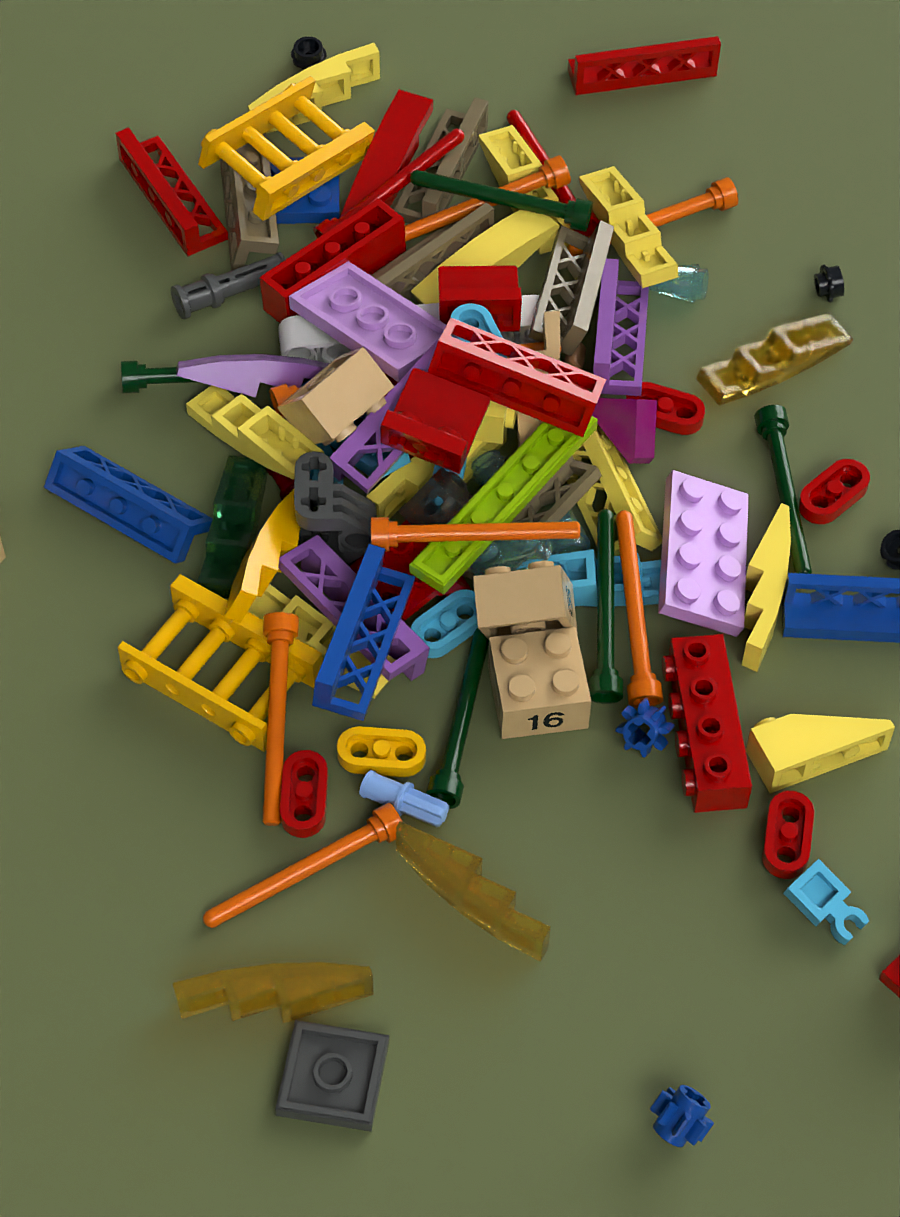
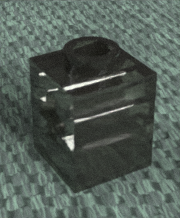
M441 467L407 502L399 513L411 525L447 524L469 501L472 495L467 491V485L460 476L451 471L447 472ZM437 496L441 497L444 501L440 506L436 505L433 501Z

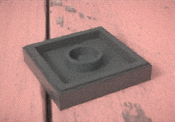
M295 1020L275 1108L276 1116L372 1132L389 1047V1035Z

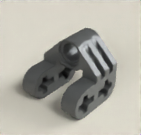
M315 451L301 455L295 464L294 481L295 518L300 526L298 546L318 534L349 565L364 556L368 544H371V517H377L376 505L347 486L334 484L333 463L327 455ZM311 470H319L318 480L310 481ZM318 506V511L312 512L313 507Z

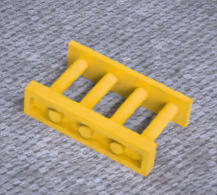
M311 76L297 84H290L282 93L223 127L210 130L201 142L202 150L198 165L205 169L222 159L256 188V199L252 212L262 221L362 161L372 142L375 130L366 122H362L351 130H344L310 101L316 82ZM301 112L333 141L326 145H318L289 119ZM275 127L307 156L299 161H292L265 138L263 134ZM249 143L281 172L273 177H265L235 150Z
M180 574L170 585L175 612L141 651L124 641L118 646L122 671L134 683L149 685L227 730L238 743L244 746L253 745L265 752L267 723L264 720L268 716L269 687L249 712L227 701L258 662L266 661L270 664L271 645L267 643V637L263 635L264 620L250 612L246 613L241 623L224 617L228 600ZM195 621L210 630L177 671L157 661L158 657L188 622L193 623ZM294 638L293 645L289 646L287 691L294 682H303L314 688L315 680L323 662V653ZM230 641L245 649V652L212 692L192 681L223 642L227 643Z

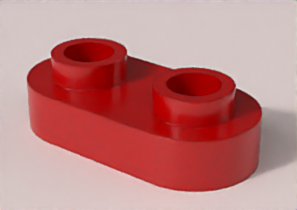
M642 382L641 396L626 395V399L657 400L656 428L680 435H690L699 431L703 426L705 405L700 398L693 394L651 382Z
M854 459L836 461L802 489L798 504L800 514L807 521L814 524H827L834 521L866 494L870 482L869 470L864 464ZM843 483L850 484L852 487H846Z
M300 750L294 752L285 760L283 765L280 799L281 824L287 833L299 838H307L317 834L323 828L326 821L328 767L325 759L315 751ZM303 775H310L313 777V779L310 781L299 780V778ZM301 814H307L311 817L307 821H298L296 819Z
M783 791L775 795L770 802L767 813L762 861L769 873L781 879H793L800 876L805 871L810 857L815 811L810 799L797 791ZM786 815L792 816L796 819V822H786L782 817ZM787 855L792 861L789 863L779 860L778 856Z

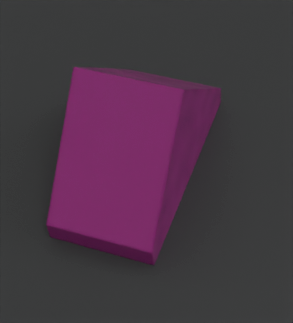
M599 398L592 416L598 419L600 428L629 464H649L654 459L657 400Z

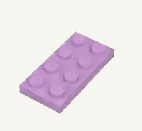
M349 261L289 295L291 310L350 350L354 351L364 347L380 369L397 382L404 377L436 340H439L446 327V324Z
M672 470L666 478L659 614L735 637L744 629L748 524L747 493Z

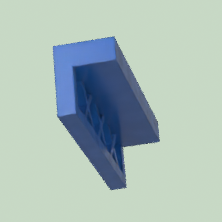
M86 446L57 450L44 485L45 489L175 564L185 561L194 535L210 532L215 522L213 518Z
M368 544L318 672L312 706L361 721L365 719L415 582V576L382 567L385 548ZM378 581L401 587L400 595L383 601L376 590ZM371 600H372L373 603H374V605L369 606V605H370V602H371ZM381 614L388 625L387 629L370 635L363 621ZM359 634L361 636V639L356 640ZM380 642H382V643H381V646H380V649H379L378 646H377V644L380 643ZM368 648L375 662L357 669L350 655ZM345 668H346L347 671H348V673L345 674V675H343V673H344V671H345ZM369 677L367 683H365L363 678ZM355 682L362 694L359 704L335 697L338 688Z
M788 573L782 598L783 637L900 643V596L885 597V595L890 593L900 594V578ZM796 589L816 590L812 593H795ZM846 591L859 592L855 595H842Z

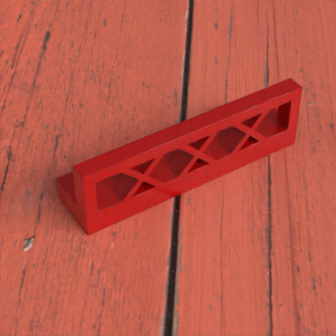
M719 36L575 55L574 59H568V73L575 95L717 76L721 42Z
M129 127L115 133L119 160L187 257L228 240V231L159 135L139 142ZM158 152L160 159L157 164L150 158L149 153ZM164 176L177 179L174 188L170 186ZM181 200L195 204L192 212L187 210ZM198 224L209 226L213 231L199 236Z
M450 318L440 336L428 369L430 374L489 396L493 402L581 437H584L607 380L454 318ZM452 335L458 336L470 342H464L462 340L452 337ZM496 353H501L503 355L508 356L509 358H504L502 356L497 355ZM535 368L548 372V374L535 370ZM574 384L581 385L593 391H587L585 389L575 386Z

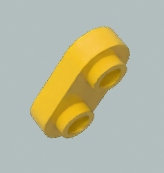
M357 726L347 729L340 735L337 741V758L340 765L346 771L354 774L366 775L368 771L373 770L382 776L410 777L420 772L426 762V745L419 734L410 730ZM358 751H362L367 754L362 758L353 756V754ZM400 755H408L411 757L409 760L401 761L397 759V757Z

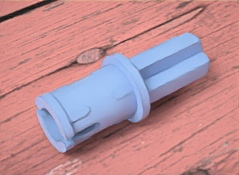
M373 770L367 772L359 790V794L363 798L371 799L383 805L388 802L391 803L399 816L406 814L435 827H440L446 820L449 810L447 802L414 789L413 783L406 782L401 784Z

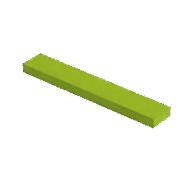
M593 416L591 417L584 437L542 422L448 524L510 523L597 429L598 419ZM493 541L430 542L409 564L410 573L444 595Z

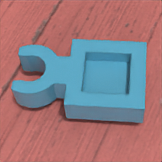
M820 859L814 862L783 893L815 926L826 919L831 924L830 929L833 937L843 945H846L853 938L852 934L844 927V920L854 922L859 929H862L869 922L864 911L857 907H848L843 900L849 896L851 891Z

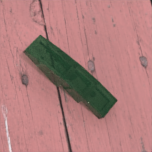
M232 455L228 456L213 503V520L205 542L206 557L198 579L199 585L223 598H229L232 584L241 563L256 538L268 476L267 468L248 457Z

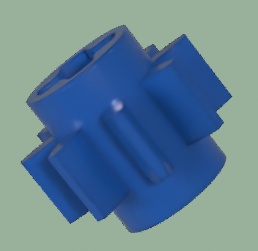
M644 698L638 705V711L628 705L621 712L627 721L622 722L615 731L623 734L626 742L624 745L625 750L630 748L640 750L642 757H646L651 752L652 745L660 751L667 746L668 741L662 734L669 733L674 728V724L667 722L664 715L665 706L659 709L650 706L648 698ZM643 723L650 727L647 733L643 732L640 728Z
M680 1085L677 1091L669 1087L667 1091H661L650 1107V1110L659 1116L654 1122L653 1128L661 1138L676 1147H683L687 1141L695 1145L697 1141L702 1142L714 1124L712 1120L705 1116L711 1105L702 1094L689 1086Z

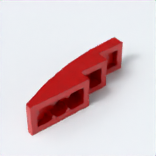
M398 90L366 152L341 216L410 163L419 147V134L433 112V99ZM399 192L384 203L390 207Z

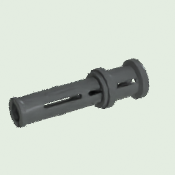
M279 252L271 257L244 265L218 276L207 273L201 276V280L182 287L178 284L171 286L174 306L179 316L184 320L190 318L192 312L209 306L212 308L220 307L225 298L260 286L259 277L286 260V258Z

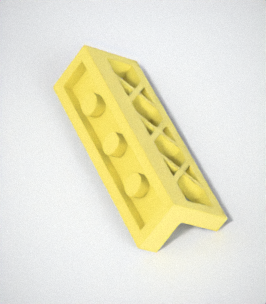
M597 425V429L572 456L574 460L581 461L582 458L590 459L592 465L599 468L602 476L577 502V505L597 546V517L599 512H595L592 505L597 489L605 490L607 499L604 509H609L616 513L614 515V522H616V516L620 511H629L633 516L636 544L653 551L662 544V536L623 455L600 426ZM573 474L567 480V483L576 482L579 479L578 475ZM618 540L614 542V556H620Z

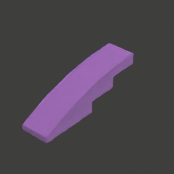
M267 354L218 355L179 361L176 374L179 377L256 398L260 382L275 387L286 383L288 387L295 385L299 388L302 386L304 378L312 379L329 363L300 357Z

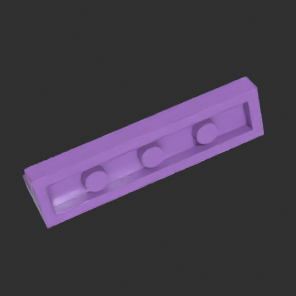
M606 258L601 278L593 374L607 379L601 394L641 396L649 287L642 289L637 281L618 280L619 259ZM617 294L637 295L640 298L627 304L617 297ZM625 318H629L636 325L625 330L617 323ZM627 344L635 351L623 357L614 349ZM624 370L634 378V381L610 380V377Z
M438 339L384 397L387 403L377 412H371L329 457L333 463L334 477L339 482L346 476L368 494L405 453L381 444V423L387 410L394 411L412 369L418 368L428 372ZM383 452H391V453L383 460V458H382V453H383ZM366 453H376L377 468L366 478L354 466Z
M317 534L281 556L278 568L336 627L357 574ZM301 561V569L304 572H301L294 564ZM371 600V602H370V605H369V606H372V605H374V603H373V601H372V600ZM381 614L363 621L370 635L388 627ZM402 619L388 654L396 661L390 663L386 659L381 673L388 681L402 672L411 681L424 673L430 648ZM359 634L356 640L361 639V636ZM382 642L377 644L378 648H380ZM368 648L360 650L371 664L375 662Z

